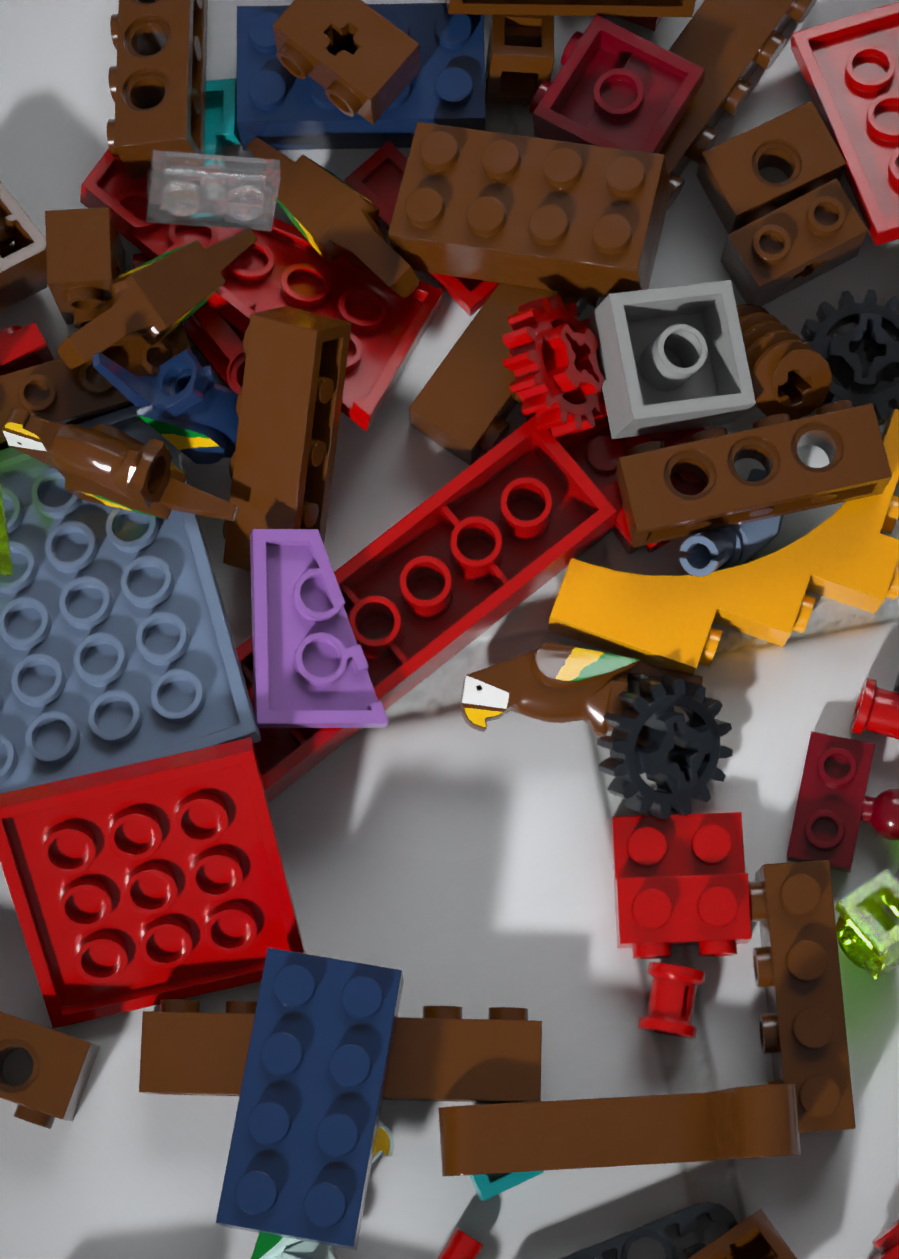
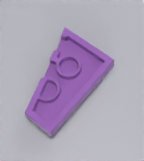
M252 529L250 534L253 700L258 728H385L389 721L382 702H378L367 672L368 664L361 645H358L349 623L344 609L345 601L319 530Z

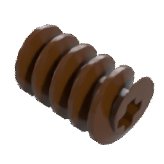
M752 303L736 305L756 401L755 406L766 416L789 414L791 420H796L810 415L823 403L830 391L832 373L828 362L765 308Z

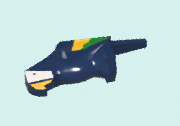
M188 349L160 365V371L156 376L137 377L100 352L92 356L93 367L136 406V414L195 464H214L222 458H232L236 449L239 422L236 412L238 394L227 387L215 384V374L211 366L202 367L197 361V356Z

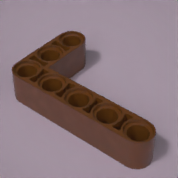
M795 1084L743 1086L704 1093L465 1105L439 1108L442 1176L801 1155Z

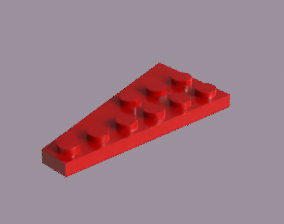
M109 148L81 184L80 202L87 208L109 207L118 233L151 259L195 240H199L205 249L250 228L257 237V240L220 271L226 282L205 303L244 334L250 323V314L284 306L352 323L341 412L366 432L440 307L443 290L419 281V286L410 296L402 298L376 274L353 266L343 257L332 262L325 260L297 227L177 175L132 179L120 157H114Z

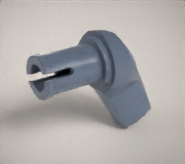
M752 469L747 481L756 482L763 480L767 477L766 470ZM784 515L694 534L686 539L680 547V551H689V554L679 557L680 563L685 571L697 577L746 564L779 534Z

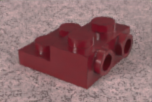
M596 14L584 34L576 31L568 41L561 57L562 68L554 81L545 80L536 91L529 109V113L533 115L534 136L542 139L659 154L703 84L705 69Z

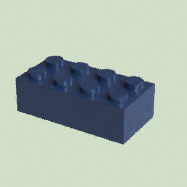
M446 3L367 4L420 44V72L375 124L372 125L358 113L350 117L341 112L327 98L324 87L309 76L305 80L297 78L280 63L276 56L277 50L273 24L290 5L237 6V126L242 150L250 151L247 145L255 137L276 150L381 148L388 141L396 148H411L417 122L485 131L484 15L448 14ZM334 50L332 54L336 56L337 52ZM350 50L349 53L353 55L354 51Z
M267 948L216 1218L217 1224L223 1227L357 1250L404 983L402 970Z

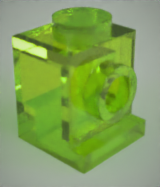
M888 869L838 901L835 907L840 914L836 923V932L842 951L856 966L866 969L875 980L899 965V924H896L883 910L886 903L899 917V882Z

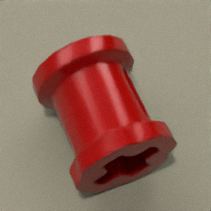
M865 678L854 709L850 732L860 735L864 730L899 740V693L877 687L876 680Z
M649 962L648 974L653 979L646 1016L639 1018L637 1028L663 1035L695 1039L697 1028L691 1022L697 987L704 984L706 973L679 965Z

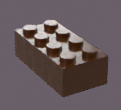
M417 122L388 237L393 249L415 271L606 298L608 294L647 290L671 193L665 155Z

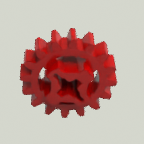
M554 295L549 298L544 296L519 305V312L511 314L507 318L513 331L503 334L502 341L510 349V357L503 359V366L512 370L515 376V380L512 381L509 388L511 393H517L523 402L522 413L525 416L535 412L536 428L539 431L551 429L553 437L571 435L595 427L594 419L603 417L606 413L600 402L601 399H604L602 387L605 378L599 371L596 354L599 343L590 329L589 318L579 321L577 319V305L574 302L563 305L560 295Z

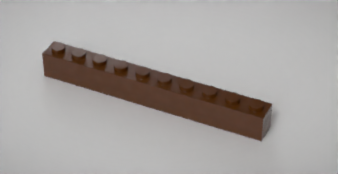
M705 0L668 51L704 68L705 75L703 84L659 152V154L665 155L671 188L667 210L674 203L684 186L685 180L680 175L691 160L699 164L701 153L714 146L719 136V132L714 130L725 113L734 117L739 112L752 91L753 85L748 82L759 66L766 70L772 66L786 43L787 38L782 36L784 30L792 19L802 23L817 0ZM499 283L410 405V426L468 465L473 464L482 451L487 453L505 438L510 424L504 420L517 402L523 403L517 393H511L509 388L512 381L515 380L514 372L503 366V359L510 357V349L502 341V335L513 331L508 323V316L519 312L518 306L544 296L549 298L554 295H560L563 305L571 302L577 305L578 319L588 304L597 308L605 298Z

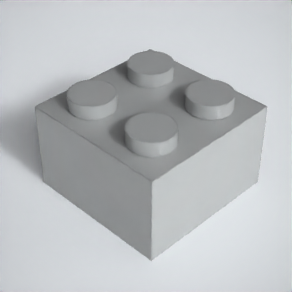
M731 280L608 294L589 315L590 329L599 343L596 354L599 371L605 378L602 390L612 439L731 424L756 404Z

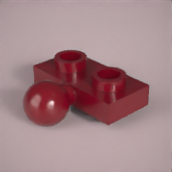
M811 731L786 856L787 860L794 862L829 860L830 869L851 873L860 821L871 823L875 832L885 839L899 840V789L885 790L876 797L865 796L875 743Z

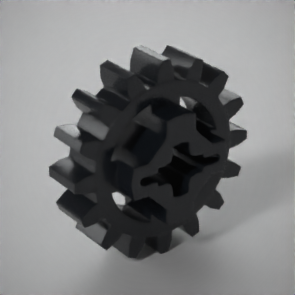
M868 289L863 302L855 303L854 297L848 290L842 292L837 310L828 302L823 301L816 312L818 321L806 319L800 334L808 340L803 342L809 344L814 351L818 352L828 362L832 375L844 387L842 388L832 379L830 391L825 399L829 403L850 400L854 407L873 403L878 425H883L888 418L889 406L893 410H899V380L892 387L880 393L873 394V388L881 381L893 382L895 377L899 378V315L896 313L899 306V298L893 296L884 307L877 304L875 290ZM854 323V328L845 335L833 334L831 339L827 338L837 328ZM885 330H886L896 341H893V340L891 339V337L885 332ZM862 339H864L863 351L866 352V359L872 363L864 378L862 377L863 365H860V356L855 353Z
M664 675L660 682L644 678L639 680L640 696L625 691L619 694L620 702L624 707L620 715L606 712L604 719L614 728L611 736L597 738V745L609 749L610 757L603 760L598 765L600 772L615 777L610 783L608 791L610 794L624 798L625 807L661 819H668L671 811L687 816L691 814L690 798L706 803L711 799L709 789L706 786L710 779L724 782L726 775L717 767L719 758L731 757L733 749L720 745V737L732 730L731 723L715 719L723 705L719 700L705 697L706 688L704 686ZM674 706L680 707L690 720L686 722L684 714L675 712ZM646 773L647 780L656 782L657 788L649 787L640 775Z

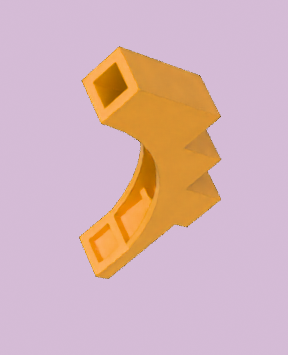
M894 410L882 435L892 478L882 494L846 501L832 516L805 536L782 549L746 564L718 570L706 576L643 575L615 571L571 558L550 615L548 630L621 656L641 659V663L694 675L698 663L708 667L711 666L723 631L711 627L712 622L784 647L792 630L803 634L816 599L805 594L806 590L876 614L886 597L896 600L899 595V539L880 533L884 531L891 534L899 516V496L893 495L899 479V410Z

